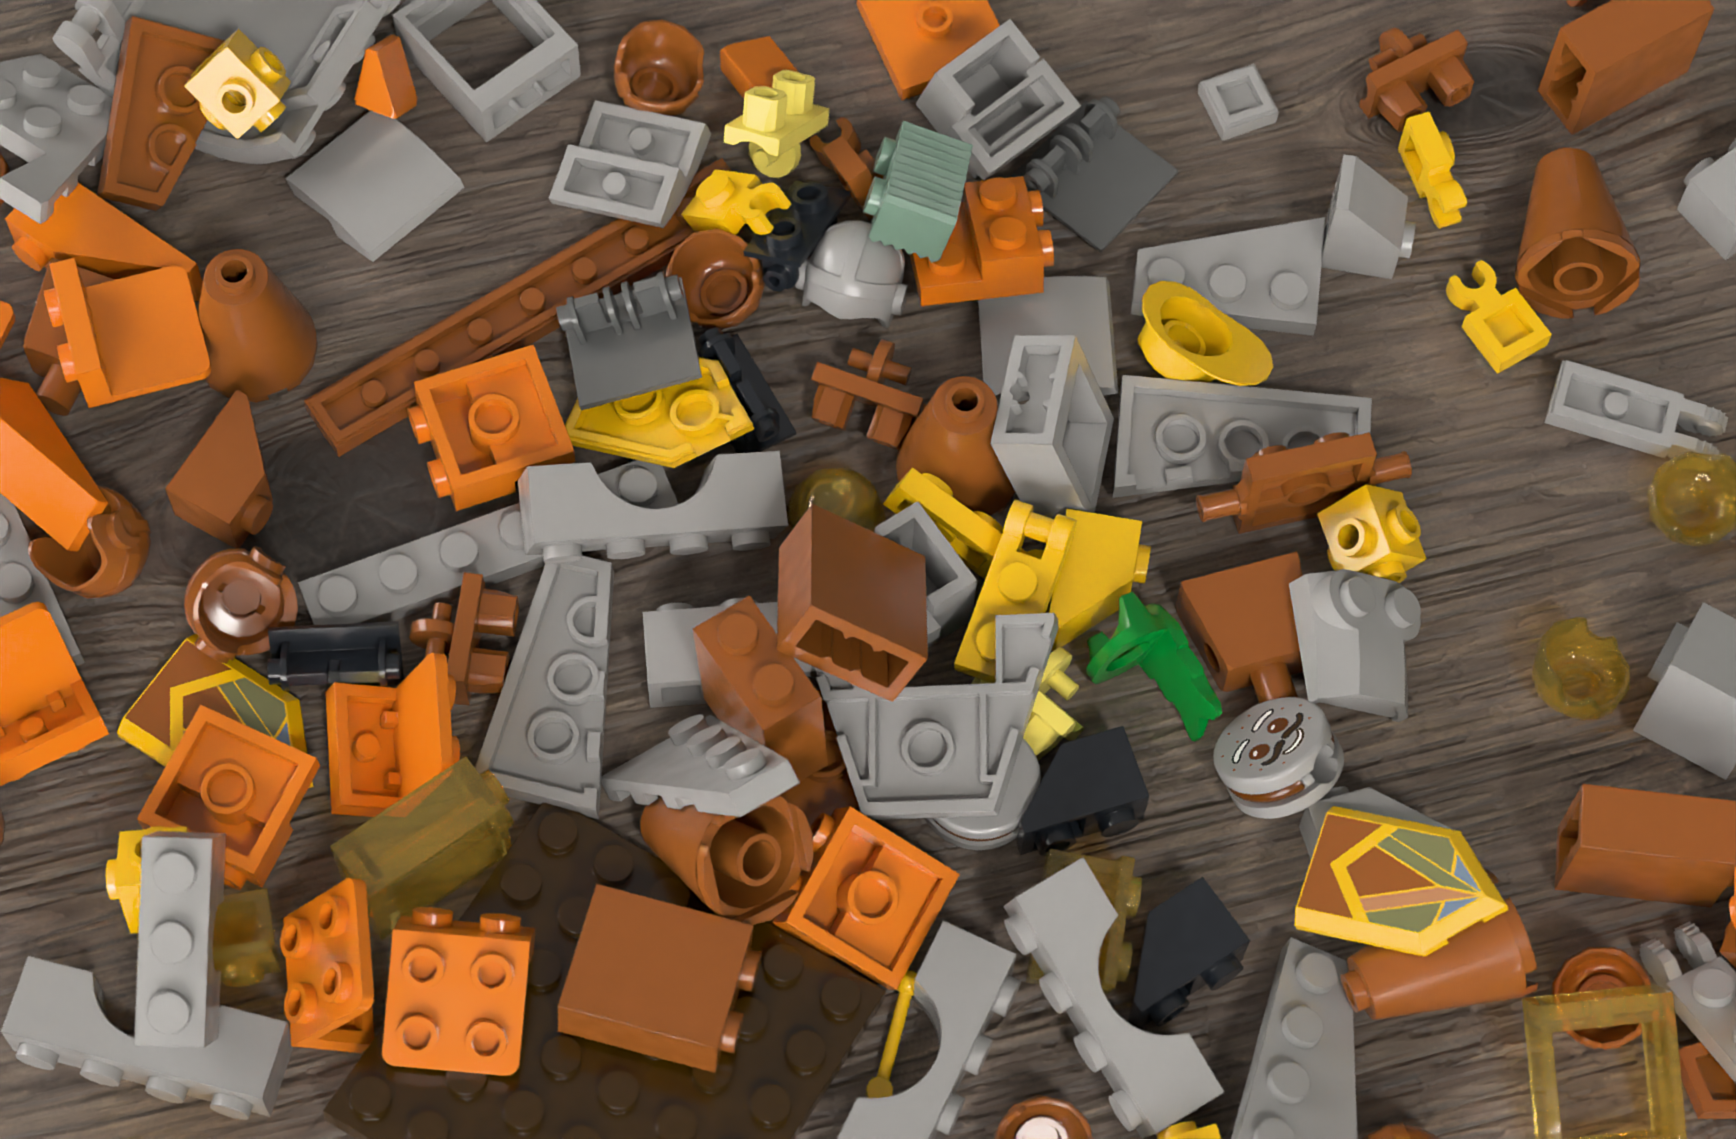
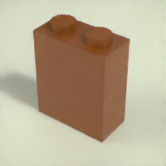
M1611 0L1560 28L1538 92L1571 135H1574L1687 73L1715 8L1711 5L1710 0Z
M811 504L779 547L777 650L893 702L928 659L925 556L815 504Z
M750 595L692 628L704 700L720 721L788 759L799 782L827 766L828 760L821 696L796 660L777 650V633Z
M1582 784L1557 828L1555 890L1712 908L1725 888L1732 887L1735 882L1736 801Z
M596 884L558 1004V1031L716 1073L722 1050L734 1053L741 1032L744 1013L734 1011L739 990L752 992L757 977L762 952L751 950L754 925Z

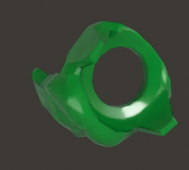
M1134 592L1122 595L1119 598L1118 627L1111 640L1103 632L1087 640L1090 662L1087 665L1086 673L1096 685L1112 679L1139 664L1150 680L1155 679L1166 700L1170 703L1173 702L1183 720L1191 741L1200 740L1209 719H1217L1222 714L1221 702L1205 675L1204 667L1189 647V642L1180 624L1160 604L1144 606Z

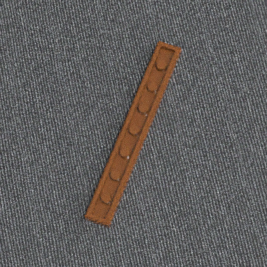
M721 158L698 171L680 205L664 228L617 218L304 400L307 412L338 457L408 417L407 408L417 406L413 382L527 347L561 327L556 307L567 304V297L574 296V298H579L597 293L599 299L604 298L603 288L610 286L613 295H616L622 291V282L628 281L631 286L634 282L640 281L669 264L675 247L694 232H698L690 227L681 214L695 197L699 185L715 169L732 170Z

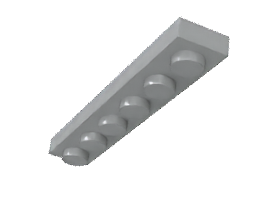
M636 460L598 474L601 481L613 494L632 505L650 509H662L678 505L662 465ZM520 503L303 580L298 582L313 625L392 622L431 608L435 603H445L460 597L464 572L483 574L485 587L541 568L545 566L543 554L525 556Z

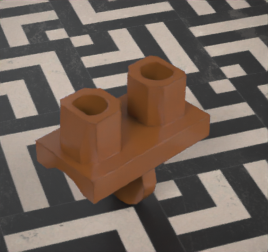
M1391 28L1381 33L1379 36L1381 53L1369 58V65L1373 72L1367 74L1368 94L1367 97L1360 100L1359 107L1368 119L1381 113L1398 132H1401L1404 129L1407 118L1426 113L1427 104L1419 93L1432 88L1442 104L1448 107L1467 99L1475 82L1466 63L1463 61L1468 45L1467 40L1459 29L1429 44L1421 33L1409 39L1398 28Z
M881 339L874 355L853 348L850 353L847 365L867 372L866 378L817 362L811 380L818 387L811 417L814 421L845 431L855 402L858 401L875 407L876 410L866 435L867 439L895 450H899L907 432L926 407V404H924V399L883 385L885 379L907 385L912 372L911 367L892 361L895 343L885 339Z
M464 572L455 623L450 622L453 607L446 603H435L431 619H419L412 622L409 639L418 647L426 649L424 659L429 653H449L448 674H452L456 682L454 704L469 706L472 692L501 693L510 668L509 652L479 649L482 633L514 637L520 607L518 596L486 589L483 574Z

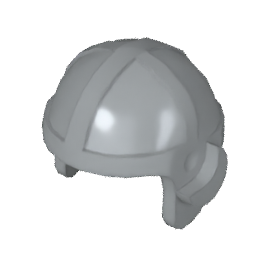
M844 221L832 225L825 231V234L815 246L811 259H806L802 266L799 267V280L795 284V288L803 290L802 306H808L813 302L838 319L876 318L883 327L888 328L894 314L902 315L907 300L905 299L907 285L902 284L905 266L902 250H896L893 244L884 246L881 240L872 242L869 237L872 223Z

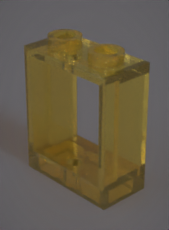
M466 756L330 846L342 881L347 878L362 879L365 882L369 924L381 940L393 933V928L401 916L412 917L413 908L432 907L503 859L512 846L508 829L514 825V821L505 807L510 802L508 795L489 769L479 774Z
M1656 984L1522 998L1535 1139H1562L1552 1032L1641 1023L1651 1129L1568 1139H1687L1672 991Z

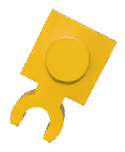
M1430 112L1407 118L1398 151L1420 199L1427 197L1430 214L1438 229L1461 222L1462 217L1458 209L1466 207L1467 200L1460 184L1453 179L1450 172L1451 166L1455 163V154L1449 136L1444 131H1438Z
M715 169L699 185L695 197L681 215L694 231L719 228L737 235L742 226L748 224L754 233L764 235L770 233L774 228L765 214L775 208L788 209L791 202L777 184H763L755 174Z
M1480 260L1475 263L1471 274L1480 288H1467L1456 274L1449 278L1446 287L1447 297L1456 307L1471 312L1465 316L1462 329L1497 374L1548 345L1552 335L1523 296L1519 294L1516 287L1500 295L1495 288L1496 274L1485 261Z

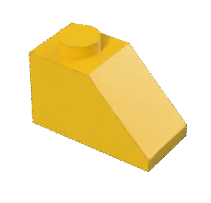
M1073 509L1066 510V516L1076 519L1077 524L1052 593L1049 613H1055L1058 617V631L1051 651L1063 647L1118 611L1119 598L1131 592L1133 582L1145 584L1151 546L1139 544L1142 521Z

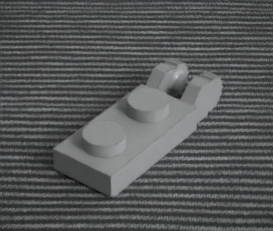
M1566 360L1562 361L1544 423L1658 457L1666 458L1668 456L1676 464L1686 467L1691 466L1693 469L1708 470L1709 468L1713 469L1717 465L1720 450H1717V446H1713L1712 443L1700 441L1698 438L1675 432L1676 425L1678 424L1689 432L1717 437V435L1725 433L1728 417L1725 416L1726 413H1722L1721 410H1717L1715 407L1710 408L1705 404L1684 399V394Z
M1689 921L1675 928L1673 933L1679 952L1688 960L1693 970L1682 975L1674 955L1656 938L1640 945L1639 956L1649 975H1652L1653 980L1664 991V1000L1736 1083V972L1722 956L1717 958L1711 941L1703 932H1700L1699 927H1696L1694 923L1691 924Z

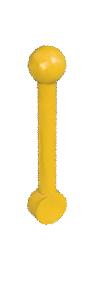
M913 971L906 972L897 988L899 995L877 1076L871 1079L866 1087L867 1098L890 1097L893 1094V1086L889 1080L910 1001L913 996L914 982L917 975Z

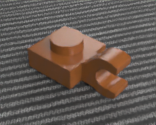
M841 117L836 121L842 131L840 137L831 143H823L815 134L810 138V144L821 164L834 171L843 188L851 191V198L863 212L874 177L882 179L883 175L873 172L875 160L867 149L859 153L861 140L851 122ZM863 212L869 221L873 219V215Z

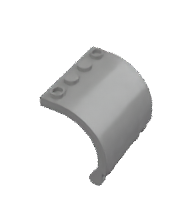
M77 0L75 3L77 13L71 21L62 22L53 36V41L59 49L81 66L78 70L113 98L125 22L132 16L225 41L240 29L257 48L265 47L273 52L285 67V76L291 81L281 98V101L286 105V109L264 131L260 132L253 125L238 140L227 129L221 130L207 121L196 141L195 149L234 162L267 164L286 159H296L311 146L316 137V131L313 128L322 113L330 109L341 98L346 88L343 80L353 64L364 58L366 49L373 46L375 37L372 33L382 17L391 13L401 0ZM96 28L102 33L97 42L92 37Z

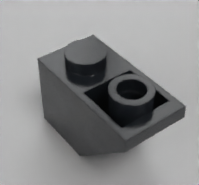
M1124 726L1061 744L1020 821L1016 843L1020 855L1037 850L1042 856L1057 854L1075 845L1077 838L1100 832L1103 837L1117 836L1132 830L1138 825V820L1144 819L1149 794Z
M1203 877L1148 913L1141 940L1128 1018L1129 1023L1138 1029L1152 1020L1157 1027L1167 1024L1190 1005L1187 999L1188 996L1206 984L1211 991L1217 990L1234 979L1244 968L1240 962L1244 958L1250 939Z

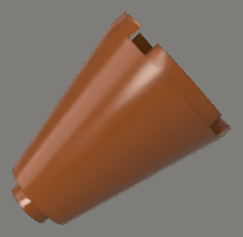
M1571 147L1559 148L1546 154L1536 166L1515 269V279L1519 287V294L1523 296L1530 307L1538 313L1560 319L1574 318L1573 310L1593 307L1594 316L1609 312L1626 302L1638 288L1640 281V258L1595 158L1584 150Z
M231 249L215 256L205 269L197 310L212 368L210 375L205 378L206 382L212 389L228 398H231L234 392L239 390L248 396L249 402L254 403L269 400L268 395L279 392L286 387L289 392L300 385L314 365L318 342L312 317L303 304L255 253L244 249Z
M960 376L947 380L937 389L907 432L899 447L896 458V479L898 483L913 467L921 474L929 473L944 481L951 488L953 498L972 512L980 511L991 516L997 511L999 513L1009 506L1015 490L990 444L999 404L992 389L986 383L977 378Z
M781 795L772 798L741 817L698 812L694 804L684 806L681 809L667 808L662 796H658L657 800L646 805L642 813L640 828L645 843L720 917L751 925L772 920L793 903L799 892L789 889L797 882L801 870L809 872L812 864L813 833L806 816L801 809Z
M1484 868L1493 884L1500 882L1494 873ZM1511 898L1504 899L1508 910L1485 923L1481 919L1448 938V944L1425 957L1372 945H1366L1347 959L1349 972L1341 975L1343 990L1355 1012L1365 1010L1372 1020L1517 999L1536 991L1538 983L1526 980L1525 974L1537 970L1535 956L1528 934Z

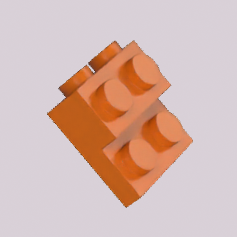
M1024 176L996 177L985 181L965 182L963 202H961L959 207L958 219L940 260L931 263L928 256L919 258L916 252L910 254L921 306L1044 293V267L1054 265V249L1050 230H1037V227H1043L1044 224L1041 193L1039 190L1027 191Z
M534 345L413 382L417 406L407 408L411 427L418 444L431 442L436 459L427 462V467L434 490L438 498L450 495L456 511L515 493V481H518L527 466L571 464L575 462L573 445Z
M200 704L137 817V821L144 830L155 826L168 828L187 826L188 832L226 833L224 885L241 890L245 882L249 881L262 888L293 832L290 821L321 765L316 757Z
M851 806L836 808L831 816L823 812L810 826L813 833V860L809 872L801 870L797 882L789 889H793L799 892V894L788 908L773 918L771 923L825 956L838 958L888 990H897L960 874Z

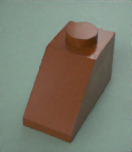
M239 390L234 392L165 488L173 512L177 517L235 549L241 547L250 533L256 535L263 529L273 509V497L255 419L248 396Z

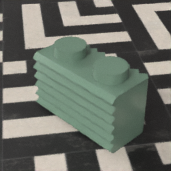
M906 121L902 122L895 140L884 137L873 167V172L883 175V178L874 177L863 208V212L873 215L869 233L872 242L881 240L884 246L893 244L896 250L904 248L907 254L916 252L919 258L928 256L931 263L939 261L958 219L957 216L960 210L959 207L973 145Z

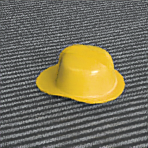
M1159 281L1150 285L1142 296V312L1146 322L1138 336L1137 342L1148 363L1166 379L1207 383L1217 379L1221 382L1238 386L1257 385L1268 379L1273 369L1271 353L1263 341L1249 329L1217 309L1194 289L1178 282Z

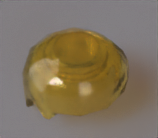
M1687 451L1674 456L1656 470L1646 493L1649 516L1669 540L1682 545L1701 547L1715 544L1736 530V462L1733 458L1724 453L1705 454Z
M848 468L816 470L793 490L786 507L787 521L791 531L811 504H815L875 532L876 526L886 521L883 505L875 486L863 475Z
M1575 617L1554 622L1542 636L1535 651L1531 678L1538 696L1555 711L1581 721L1596 720L1612 714L1627 695L1630 686V666L1618 649V642L1615 637L1597 636L1589 630L1586 618Z

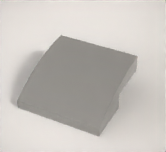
M595 100L579 146L571 144L567 146L549 200L552 204L664 228L680 205L697 172L711 137V132L705 123L649 111H638L634 108Z
M371 110L285 178L294 196L327 218L338 238L372 262L465 188L455 172L397 119Z
M1044 277V293L978 300L983 382L992 389L998 404L1001 398L1014 335H1076L1103 396L1118 393L1110 283L1106 277ZM1024 396L1020 398L1018 402L1029 400L1030 397Z

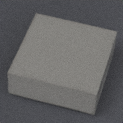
M1255 64L1199 83L1198 95L1221 141L1277 122L1279 111Z

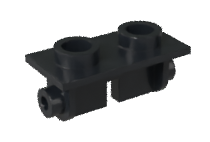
M794 181L785 194L791 202L788 209L775 208L767 218L774 227L773 230L764 235L755 234L743 251L744 256L762 260L763 280L768 288L780 292L795 286L799 280V267L802 266L808 256L812 255L815 246L825 234V231L832 225L837 224V215L850 199L851 191L824 186L816 182Z
M719 327L711 328L699 337L702 347L697 352L698 357L719 361L730 385L754 426V430L730 441L736 453L761 452L796 435L795 428L738 333L733 336L729 333L723 334Z
M399 621L268 627L271 659H268L269 685H281L283 691H290L291 686L322 685L334 682H380L381 686H388L389 680H404Z

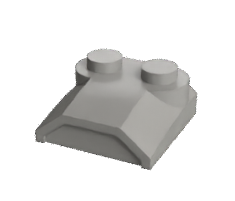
M1347 569L1309 573L1290 582L1289 589L1308 702L1315 704L1324 703L1390 717L1392 721L1396 722L1407 719L1408 685L1405 642L1417 636L1421 625V608L1415 595L1396 581Z

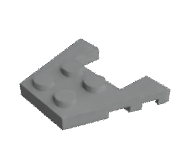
M42 54L0 62V145L28 162L0 177V199L39 224L47 221L54 212V202L61 195L68 197L77 187L78 175L87 165L95 166L103 157L113 98Z
M1055 613L995 615V683L905 687L897 698L891 702L815 667L818 676L817 681L823 699L827 703L838 736L836 738L862 814L872 820L998 816L1058 631V617Z

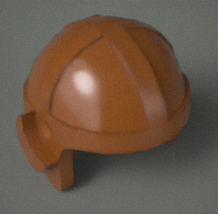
M98 486V488L108 501V504L102 514L94 515L87 519L90 533L78 552L66 550L52 537L37 538L28 545L31 561L47 579L65 590L86 598L110 597L129 588L141 574L149 557L151 547L150 534L152 532L149 522L122 494L103 486Z
M256 546L252 548L251 552L245 549L230 548L216 552L206 558L191 576L184 595V610L187 622L193 632L199 636L194 643L195 646L204 654L227 664L229 659L233 661L236 655H254L270 650L268 627L295 626L298 612L295 588L284 572L286 566L269 557L262 551V548Z

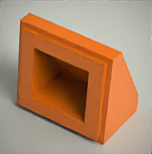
M391 34L366 49L354 100H356L355 105L394 119L399 118L417 105V96L401 39Z
M770 36L729 44L720 50L721 71L743 99L745 92L755 86L772 88L773 75L782 70L798 72Z

